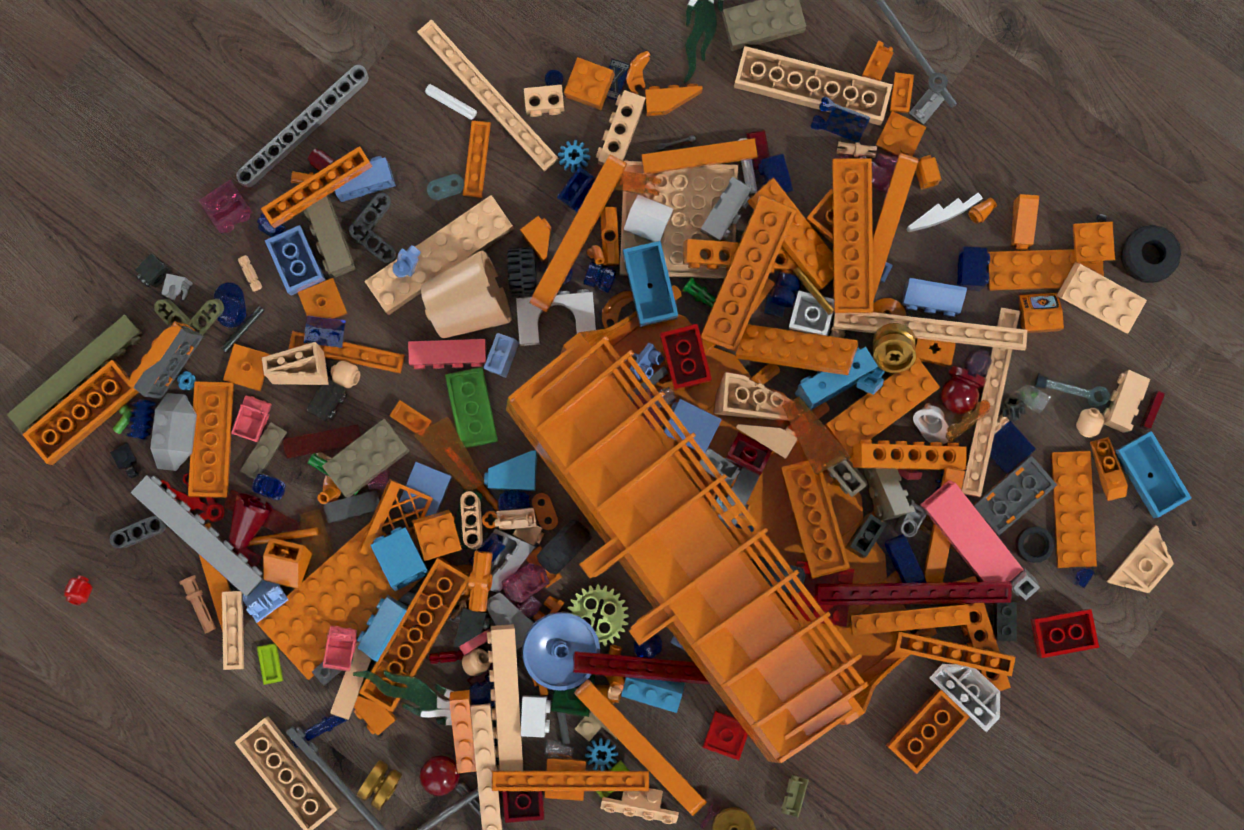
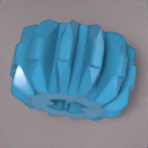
M574 140V145L571 146L570 142L567 141L568 148L560 147L564 153H558V157L563 158L559 161V164H565L564 170H568L571 167V173L575 172L576 167L581 172V165L584 167L588 166L585 160H590V156L585 154L589 152V149H583V142L577 146V140ZM573 153H577V156H579L576 157L575 160H572V158L569 157L572 156Z
M599 738V745L593 740L592 744L595 748L587 746V750L592 752L585 754L587 758L592 757L587 764L591 765L595 762L594 770L597 769L598 765H601L600 769L604 771L605 764L608 769H611L612 766L609 761L612 763L617 762L616 759L611 757L618 756V752H611V750L616 748V745L608 747L610 744L609 739H607L605 745L602 738ZM598 750L607 752L605 759L597 758Z

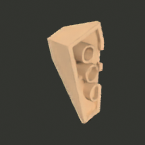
M724 373L715 395L714 414L794 421L795 401L765 388L760 383L757 384L744 375Z

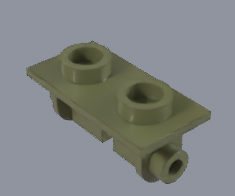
M792 775L789 778L786 791L788 796H785L781 806L783 814H790L799 818L808 779L797 775Z

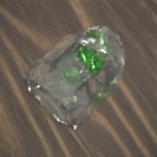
M1029 385L1023 386L1017 391L1020 401L1023 400L1026 407L1038 414L1043 411L1051 398L1043 391Z

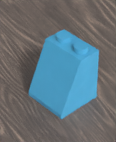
M530 451L488 468V473H485L484 484L488 485V488L492 490L536 491L537 452Z
M398 527L391 531V535L387 537L380 536L371 544L373 552L394 591L428 575L429 571L406 527L403 529Z

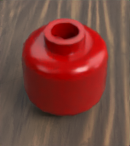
M79 575L77 578H70L64 591L66 601L78 606L81 603H86L93 588L88 583L89 579Z

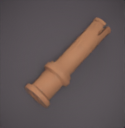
M193 575L179 583L183 585L187 594L186 599L191 601L206 634L215 630L216 627L201 596L203 592L199 590L195 581L196 576Z

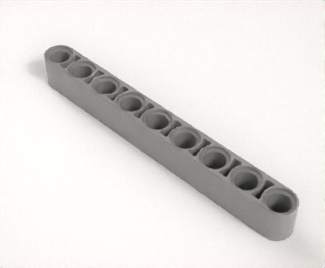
M355 65L238 170L236 175L238 181L244 187L254 186L368 82L369 75L366 69L361 65ZM357 72L364 73L361 79H355ZM343 85H350V89L347 92L341 91ZM335 97V103L328 105V98ZM315 110H321L322 113L319 117H313ZM305 122L308 124L305 130H299L301 123ZM293 135V141L285 143L286 136ZM279 148L278 155L271 156V150ZM259 161H265L263 168L258 169L256 167ZM246 173H250V180L246 182L243 181V175Z

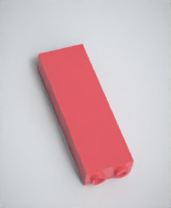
M948 480L920 504L981 582H1010L1024 570L955 482Z

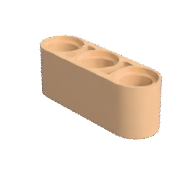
M468 491L462 494L460 500L463 541L466 546L475 550L483 544L481 502L475 493ZM469 497H474L475 503L467 506L466 500ZM470 516H476V522L473 525H468L467 523ZM472 535H477L478 537L475 544H469V538Z

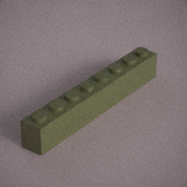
M124 314L11 410L7 416L21 432L25 433L108 362L126 353L125 349L130 345L137 344L141 340L140 336L143 335L142 331L129 316Z

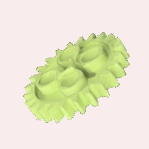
M597 584L596 590H593L590 585L588 592L582 588L583 595L576 593L575 595L578 599L577 601L571 599L570 601L574 606H570L568 609L572 611V614L581 618H590L592 628L595 617L592 614L597 612L600 600H604L601 609L603 619L598 620L595 631L599 644L603 642L604 646H607V640L614 643V636L620 639L618 632H625L622 625H628V623L623 620L629 617L628 614H624L628 607H622L625 600H618L621 594L619 593L614 596V589L608 592L606 585L603 590H600L599 584ZM589 598H593L597 602L596 608L592 610L586 607V601ZM608 603L615 606V612L611 615L606 614L604 611V607ZM602 622H607L610 625L608 633H602L599 630V625Z

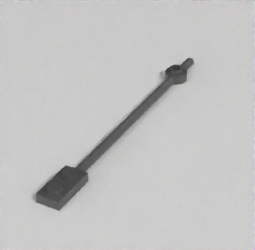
M875 0L929 76V89L934 93H941L950 108L956 106V101L946 88L948 84L947 77L942 73H935L885 0ZM939 79L942 83L936 84L935 80Z
M293 725L286 732L288 736L311 761H314L376 830H386L319 756L318 746L313 741L309 742L304 737L306 734L299 726L296 728Z

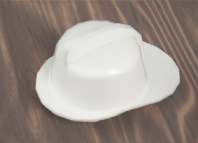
M927 403L914 414L913 421L928 442H942L943 445L949 441L951 431L945 421L944 413L939 407Z

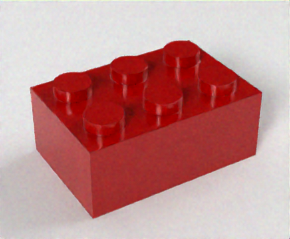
M698 324L660 333L674 391L712 381Z
M1092 609L1030 619L1038 658L1099 648Z

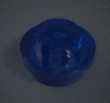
M558 70L548 71L545 75L546 85H562V73Z

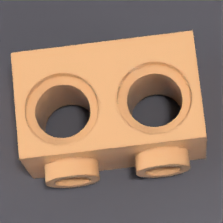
M562 85L524 88L527 115L530 114L531 117L541 116L542 113L558 115L561 114V111H564ZM551 97L559 99V102L555 105L550 104L548 101ZM538 99L540 104L538 106H531L530 101Z

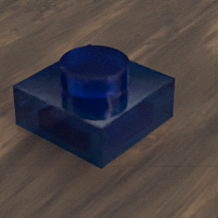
M1089 568L1080 569L1075 576V585L1079 588H1085L1095 572Z

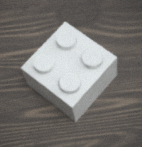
M798 291L789 330L828 336L834 312L828 315L812 294ZM824 297L834 309V299Z
M523 696L521 736L545 737L546 733H549L550 720H546L547 713H550L551 700H547V696Z

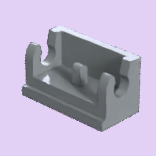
M166 273L162 295L175 300L182 290V299L185 300L193 283L185 277Z
M709 448L705 453L721 476L726 474L727 478L724 480L731 486L741 469ZM701 459L699 463L705 471L715 477L703 459Z

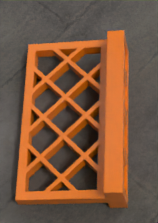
M389 479L358 548L359 552L376 558L374 552H372L371 544L374 543L373 541L379 535L382 536L381 529L383 526L390 524L392 530H394L392 523L401 519L404 520L406 529L414 542L416 538L415 531L412 534L410 532L414 528L413 526L408 527L405 518L416 514L417 519L425 517L433 497ZM400 488L407 491L409 499L401 502L398 501L396 495ZM419 497L427 499L424 507L416 509L413 502L414 499ZM411 501L414 511L404 515L400 505ZM398 506L402 516L391 520L389 511Z

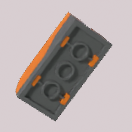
M174 321L169 328L165 329L152 342L151 349L142 357L139 367L132 372L128 384L145 397L162 399L204 336L191 326Z
M1029 456L985 493L973 506L995 534L999 536L1055 488L1057 484L1033 456Z

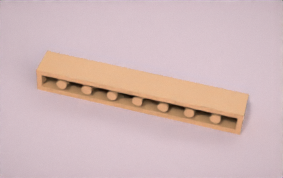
M514 624L490 626L491 632H487V642L492 647V651H488L489 663H493V670H489L490 682H494V689H490L491 701H495V708H492V720H496V727H493L494 739H497L498 745L495 746V756L499 761V765H496L497 771H523Z

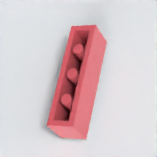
M485 339L408 341L409 365L414 366V369H425V366H433V369H443L444 365H452V368H463L464 364H471V367L477 368L483 367L487 360Z

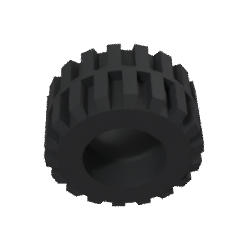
M533 248L509 249L507 252L509 288L512 297L533 295L537 288L536 261Z

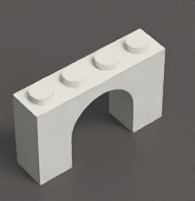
M587 289L578 290L576 294H570V291L558 292L551 306H564L574 314L577 334L579 332L596 330L593 292H589ZM532 295L516 298L520 346L540 345L538 320L543 310L529 303Z

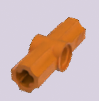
M604 207L601 212L602 252L605 259L603 266L620 265L617 207ZM612 232L615 234V239L608 241L605 239V234Z
M475 551L473 571L469 576V588L471 589L469 610L485 612L487 609L488 591L491 589L493 579L492 574H490L493 553Z

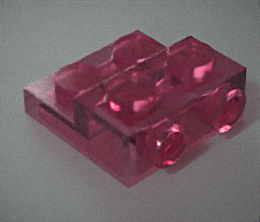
M228 180L199 200L221 234L231 232L234 229V225L247 221L250 218V214L253 213L231 180Z

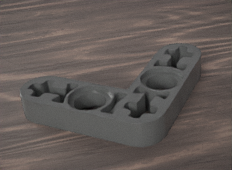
M379 193L352 223L349 232L353 239L385 264H390L396 259V251L371 231L388 211L392 203L387 194ZM380 198H387L385 200L387 205H381L378 208L381 211L380 213H378L376 209L372 208L373 205H375L376 208L378 207V205L380 204L378 200ZM370 211L376 215L375 220L371 222L365 219L366 213ZM360 227H362L361 231L365 235H367L368 232L370 234L366 236L365 239L360 234H357L355 236L354 228L359 229ZM376 238L378 240L377 247L370 248L368 246L369 239ZM382 244L385 245L382 248L386 252L392 251L391 259H383L385 256L381 251H379L378 254L376 253L378 250H380Z

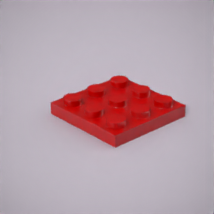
M796 561L797 567L804 568L806 575L803 585L815 601L817 584L853 583L854 569H847L812 579L808 563ZM802 591L798 593L814 616L816 618L820 617ZM791 594L792 603L806 621L812 622ZM819 605L824 613L829 611L831 615L828 618L833 625L847 626L849 605ZM789 609V612L792 614V616H793L796 620H799V619L796 617V615L793 613V611H792L791 609Z

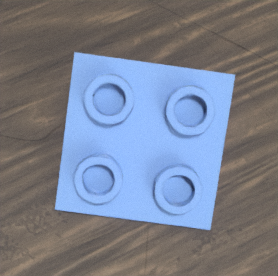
M264 579L249 596L243 594V601L247 606L246 610L253 616L256 623L288 601L279 584L267 582Z

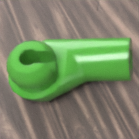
M123 405L120 408L119 412L123 416L113 427V430L118 434H121L126 428L133 414L132 408H129L127 405Z

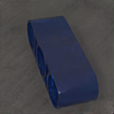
M904 534L886 541L885 547L901 582L926 583L924 574Z

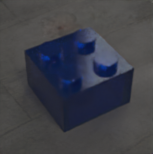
M964 246L959 251L957 286L966 287L968 291H980L988 284L989 272H986V266L990 263V253H987V248Z

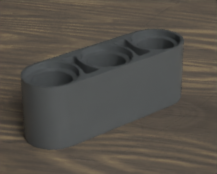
M376 490L326 503L323 507L327 522L333 523L375 512L380 500Z
M152 516L113 532L109 540L115 548H127L161 534L165 531L167 525L157 516ZM155 520L160 522L158 530H154L152 527V523ZM137 527L142 529V535L139 538L134 534ZM120 534L124 537V542L121 545L116 541Z

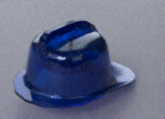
M227 282L221 284L214 293V299L222 301L224 311L217 319L223 326L228 328L240 326L246 317L243 291L234 283Z

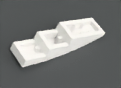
M977 193L964 204L958 198L944 209L938 203L909 225L906 230L912 232L946 222L964 213L983 198Z

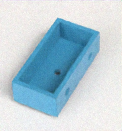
M661 241L623 249L622 254L640 327L677 319L678 311ZM651 283L653 287L648 288L647 285Z
M858 347L849 375L817 371L813 378L808 376L800 381L801 384L797 386L798 389L795 395L805 411L809 412L857 384V381L867 373L872 374L878 365L866 347L861 350Z
M1152 431L1141 435L1114 451L1153 518H1158L1191 499L1190 494ZM1149 472L1152 473V478L1148 477Z

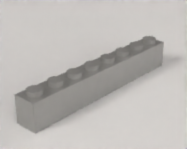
M146 475L131 493L245 596H249L264 579L261 576L263 572L255 565L251 567L247 563L248 559L242 553H235L232 550L234 547L227 540L223 542L218 537L220 534L214 528L206 527L204 525L205 520L198 514L194 516L189 511L191 508L182 501L180 503L175 499L177 495L169 488L165 490L161 486L162 482L156 476Z

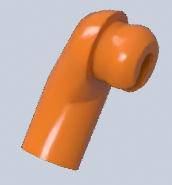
M592 245L591 248L587 249L588 256L594 258L596 264L604 263L603 252L598 245Z

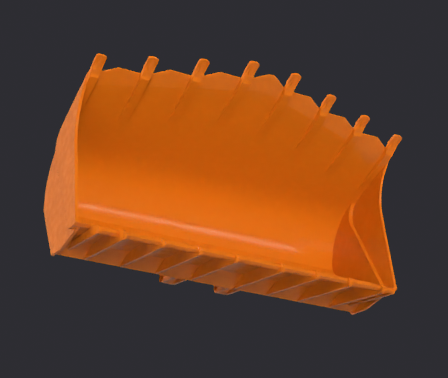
M673 285L672 291L676 301L682 295L679 288ZM635 311L625 319L606 329L579 332L563 345L560 356L508 397L506 411L606 543L579 564L580 567L591 579L604 573L618 561L653 606V609L639 618L629 630L635 641L640 646L667 626L767 761L782 763L836 725H848L866 712L873 691L879 682L911 654L895 651L898 631L852 635L850 615L907 609L903 604L849 605L847 626L833 625L828 618L831 615L829 611L824 613L796 576L799 574L798 570L793 572L789 566H796V561L807 562L781 467L819 457L844 548L863 520L862 495L859 492L853 497L849 493L845 494L840 488L838 480L836 478L832 479L827 472V463L839 454L838 447L822 427L812 424L830 411L827 403L824 402L802 415L795 408L794 421L714 414L715 395L724 373L744 375L751 381L764 385L779 374L780 369L776 364H768L751 377L734 354L714 348L717 344L702 339L712 381L674 391L660 333L692 325L685 316L680 314L674 320L640 327L637 312ZM648 343L653 344L656 350L664 357L661 364H654L652 366L653 374L663 366L668 371V375L655 385L651 383L632 357L634 353L639 355ZM631 365L642 378L641 382H639L636 379L635 375L630 371L629 368L631 367ZM643 382H645V384L649 388L647 391H645V389L641 385ZM764 386L765 388H767V389H769V390H771V391H773V392H777V393H779V394H781V395L787 397L784 393H782V392H780V391H777V390H774V389H771V388H768V387ZM635 388L642 394L640 397L633 391ZM628 394H630V396L633 398V402L627 396ZM681 399L722 419L708 449L710 448L723 458H726L738 432L753 439L737 429L738 424L777 427L784 430L788 427L796 432L795 437L798 439L786 458L772 451L748 499L752 501L749 512L732 490L737 477L731 486L727 484L724 480L727 478L726 474L721 476L694 440L695 433L690 434L672 411L671 407L674 402L678 403ZM670 418L673 419L686 438L684 440L681 439L668 420ZM663 424L666 426V428L669 430V432L672 434L675 440L669 438L666 435V433L662 429ZM690 442L694 449L688 447L686 444ZM852 453V454H850L847 458H848V459L852 462V464H853V453ZM701 459H703L715 477L705 471L699 463ZM719 488L727 491L736 503L734 506L729 503ZM714 491L727 507V511L724 512L714 499ZM711 503L730 528L726 527L723 524V522L711 508ZM740 513H743L747 518L746 524L739 516ZM734 518L737 521L736 525H734L731 521ZM877 542L865 558H860L845 548L850 569H854L852 584L903 583L913 575L911 568L904 564L887 577L885 553ZM758 556L766 559L781 581L777 583ZM751 558L754 559V561L757 563V565L760 567V569L772 583V587L768 584V582L765 580V578L762 576V574L750 560ZM773 560L780 562L789 575L785 577ZM793 579L820 617L816 618L790 584L789 581ZM785 585L790 593L784 592L781 586ZM791 594L812 622L806 621L804 619V617L792 603ZM789 609H791V610L793 611V613L796 615V617H797L799 620H796V619L792 616V614L789 612ZM925 628L917 630L914 634L933 637L937 632L935 628Z

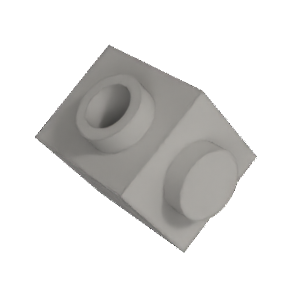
M1022 567L1024 570L1010 582L1012 583V591L1017 596L1021 595L1027 600L1040 586L1036 578Z

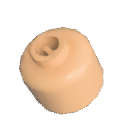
M339 361L336 365L332 366L330 371L332 381L336 385L345 388H351L360 379L358 367L346 361Z
M1096 408L1084 409L1080 413L1076 427L1081 435L1093 437L1100 433L1105 419Z
M480 648L473 649L462 658L463 669L470 676H478L484 673L491 664L489 663L488 653Z

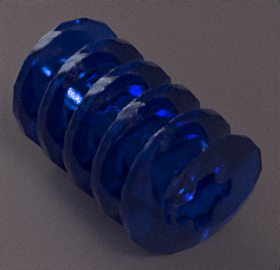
M136 399L138 400L137 402L131 403L136 409L130 410V413L135 415V417L129 418V421L133 424L127 426L132 432L126 433V436L147 440L145 437L151 436V433L146 431V429L153 427L148 424V421L154 420L149 414L155 413V410L151 409L150 406H155L157 403Z

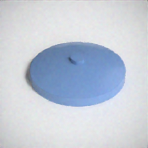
M556 612L540 618L530 627L523 641L522 658L526 670L537 683L552 690H568L584 683L592 675L573 672L574 652L600 654V645L594 629L583 618L568 612Z

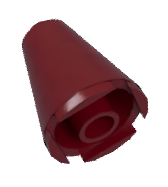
M247 493L237 494L229 541L233 547L242 549L249 545L273 511V506L266 501L263 504L260 502L261 498Z

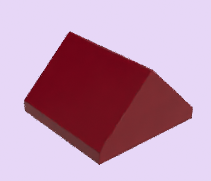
M738 432L725 459L760 476L773 450Z

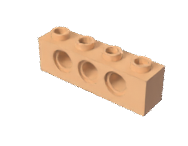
M624 90L623 95L619 94L616 101L617 111L616 113L612 112L609 123H612L609 130H605L602 139L605 143L603 148L599 147L596 154L599 165L603 166L610 154L624 161L646 102L645 97ZM624 109H629L632 114L629 117H625L621 112ZM621 126L625 128V132L617 134L615 129ZM611 144H616L619 149L616 152H611L608 147Z

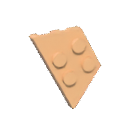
M1154 525L1110 576L1107 580L1108 583L1145 593L1151 592L1174 565L1171 556L1167 552V546L1161 538L1158 526Z

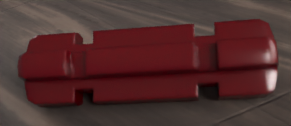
M458 650V652H441L440 654L433 653L429 655L430 664L462 661L464 654L461 650Z

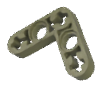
M167 298L158 300L155 303L154 309L157 315L169 327L174 322V317L179 316L182 321L181 324L185 323L193 329L196 328V331L203 335L223 313L224 305L219 299L208 300L191 320ZM163 304H166V305H167V306H166V311H163V310H162V309H163ZM216 304V311L208 314L207 312H210L213 308L212 305ZM200 316L205 317V326L199 324L198 319Z

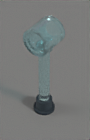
M1038 373L1035 388L1045 389V387L1086 397L1088 403L1093 407H1101L1110 399V393L1105 387L1099 386L1089 391L1048 380V377L1041 376L1040 373ZM1095 392L1102 394L1103 400L1101 402L1095 400Z

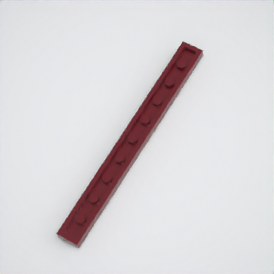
M1012 583L817 584L816 602L818 605L1011 603Z

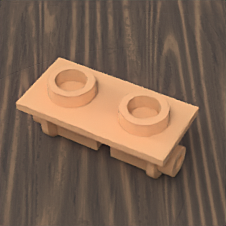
M534 508L496 511L498 519H495V526H499V530L537 527Z

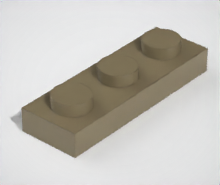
M271 422L240 471L258 481L288 432Z

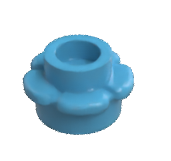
M188 371L183 372L177 378L178 386L182 390H191L194 387V381L196 382V377Z

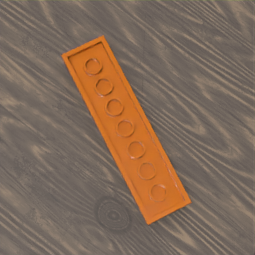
M872 158L832 159L834 313H873Z
M760 195L700 334L702 339L736 352L795 216L796 209Z

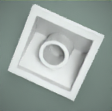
M637 195L630 209L624 230L652 242L660 241L673 208Z

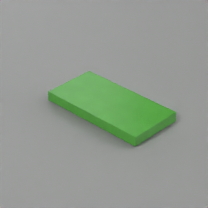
M483 367L445 374L460 450L498 442Z

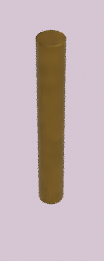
M799 267L794 269L793 273L827 314L831 315L835 311Z

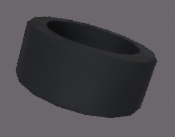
M1028 527L1022 530L1015 541L1018 555L1030 563H1040L1047 560L1054 549V540L1051 534L1042 527ZM1037 533L1045 539L1046 548L1041 555L1032 556L1025 551L1023 542L1028 535Z

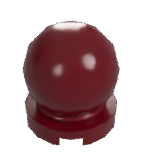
M956 366L951 367L948 374L952 376V379L945 383L941 392L943 405L954 414L968 413L978 403V388H984L987 379L978 374L975 378L968 375V370Z
M444 755L434 756L427 760L422 766L419 775L420 784L423 789L435 796H443L451 792L458 784L460 777L456 762Z

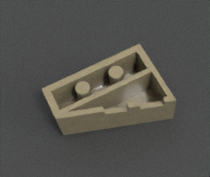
M865 468L864 474L868 480L869 495L874 504V514L879 520L899 518L915 512L914 506H910L906 499L908 497L907 490H903L899 481L902 479L898 469Z

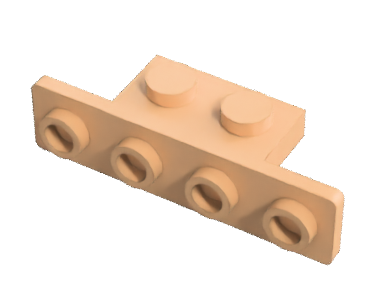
M649 788V791H623L622 801L603 797L600 807L606 812H619L630 817L639 816L645 820H659L665 824H676L679 812L661 809L663 791Z

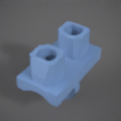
M413 245L407 251L402 248L398 253L397 262L393 265L395 276L402 278L407 275L411 277L414 274L419 261L418 256L421 252Z
M648 343L639 355L636 353L632 355L648 379L652 377L654 372L652 366L654 364L659 365L664 360L663 355L651 343ZM631 365V367L629 368L630 371L635 375L636 379L639 382H641L642 378Z

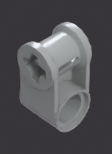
M910 499L908 503L910 506H914L915 512L901 516L895 525L896 532L905 537L914 536L927 515L921 506L917 505L913 499ZM906 523L909 524V531L907 533L903 529Z

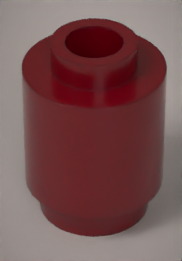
M317 148L310 153L307 159L310 165L318 171L323 170L336 161L322 149L319 150Z

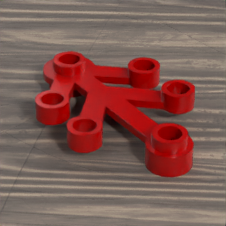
M189 473L183 476V482L187 485V488H189V483L186 481V477ZM160 480L162 482L161 486L166 485L167 488L177 495L176 499L187 503L191 508L189 511L200 509L204 512L199 514V516L204 520L209 519L212 522H218L223 519L225 509L221 504L216 503L214 497H206L208 504L201 502L200 497H189L171 488L167 481ZM214 509H218L219 511L217 516H214L212 514V511Z

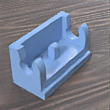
M497 333L484 369L506 378L520 342L514 338Z

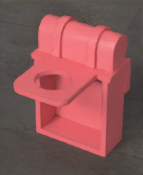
M246 395L243 403L240 404L241 407L231 434L258 443L263 428L267 424L270 415L268 413L272 404Z
M330 626L323 668L350 672L353 653H355L357 630Z

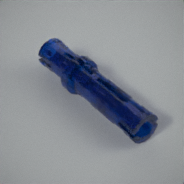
M336 715L328 718L324 717L321 722L304 730L306 734L304 737L310 741L327 731L331 732L334 727L348 721V719Z

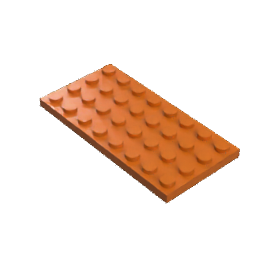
M369 523L302 582L300 589L295 588L286 596L288 601L257 623L308 680L314 676L312 671L324 661L330 626L357 630V638L362 631L369 627L366 624L371 615L375 616L379 609L376 606L381 598L385 599L389 595L398 601L423 579L421 578L397 591L393 590L377 558L360 553L358 550ZM381 529L382 536L387 537L388 535Z

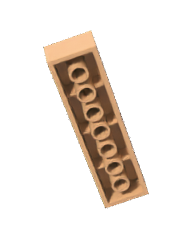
M744 46L734 88L834 113L838 106L843 108L841 113L848 115V112L851 111L855 113L854 118L860 119L861 116L868 118V123L881 126L893 84Z
M490 195L415 246L421 253L418 256L419 261L415 272L411 277L408 275L402 278L395 276L393 265L397 262L396 259L365 280V283L385 312L390 315L421 294L422 284L473 254L484 251L513 231V225L492 195Z

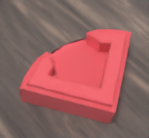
M898 469L900 476L907 480H919L922 477V472Z

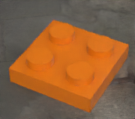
M892 111L875 146L899 157L900 153L913 157L926 127Z
M1113 222L1073 224L1076 263L1115 260Z

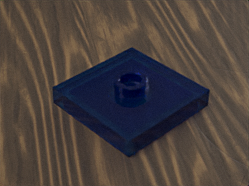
M1009 421L994 434L990 457L1008 475L1036 451V448Z

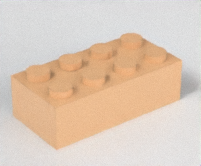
M1076 262L1057 294V297L1127 334L1147 301Z

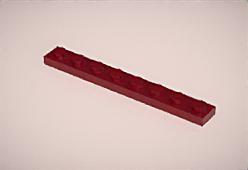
M575 651L573 654V672L711 685L694 662Z

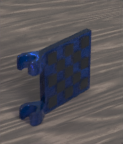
M823 97L819 109L821 111H831L827 121L815 115L811 128L814 130L823 129L849 140L859 142L871 117L835 104L828 97Z

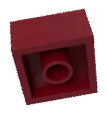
M503 791L505 823L545 819L543 791Z

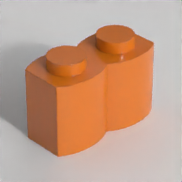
M931 155L920 158L915 170L920 189L938 185L942 179L936 158H931Z

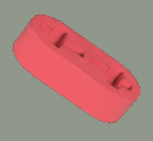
M490 628L461 645L459 648L462 653L466 655L473 649L486 643L487 632H491Z

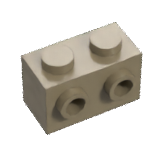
M843 452L827 463L828 474L832 479L836 478L838 480L839 486L845 494L849 493L853 497L867 486V480L857 468H853L852 462Z

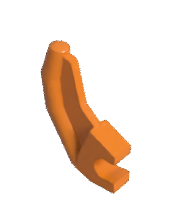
M648 51L638 54L629 64L625 78L630 92L637 95L636 86H640L643 90L646 88L643 79V69L650 60V53Z
M623 291L612 296L602 308L604 329L608 328V320H612L614 324L618 323L621 308L633 301L631 291Z

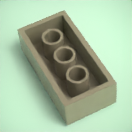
M758 0L723 9L722 13L732 51L742 49L744 46L750 47L804 33L806 30V23L799 0Z
M327 195L303 211L306 218L312 222L309 227L313 236L316 239L318 238L319 242L316 243L319 253L325 257V260L322 261L325 270L336 278L357 269L331 199Z
M383 419L322 465V467L343 495L349 498L410 450L389 422Z

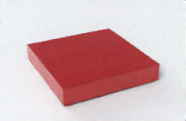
M715 711L702 748L739 761L748 734L735 717Z

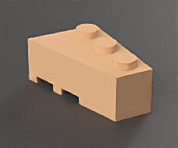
M316 342L262 357L264 375L272 384L329 385L324 351Z
M1131 370L1121 373L1117 381L1119 384L1117 391L1114 390L1109 399L1112 401L1110 407H1106L1103 412L1105 419L1103 424L1122 433L1131 431L1134 426L1131 422L1134 415H1138L1139 409L1137 408L1140 401L1144 398L1150 379Z

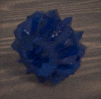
M257 474L253 481L252 490L263 497L278 501L284 495L286 485L276 478Z
M511 489L510 491H504L498 498L499 511L530 508V496L526 492H519V490L513 491Z

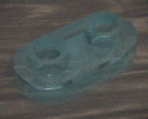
M457 174L433 180L427 186V193L434 200L459 194L464 189V180ZM452 181H457L458 185L453 187L451 183ZM438 186L440 190L439 192H434L433 188Z

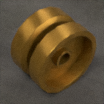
M889 323L881 326L875 332L873 337V356L880 369L890 373H900L909 369L916 360L915 334L912 329L900 323Z
M382 760L376 763L356 795L363 801H366L373 792L376 793L371 801V806L379 811L385 802L391 798L403 775L398 770L393 769L387 777H384L388 770V764Z
M736 807L723 809L716 815L712 823V830H731L733 827H736L738 830H756L751 816L746 811Z

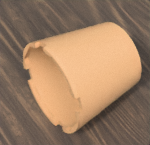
M483 250L421 285L426 316L428 320H431L435 330L443 339L507 324L512 321L511 310L504 288H499L495 277H498V274L490 258Z

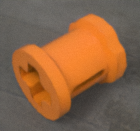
M493 511L486 512L482 516L483 525L489 529L496 528L495 521L493 525H490L489 522H486V519L489 518V515L498 519L497 513Z

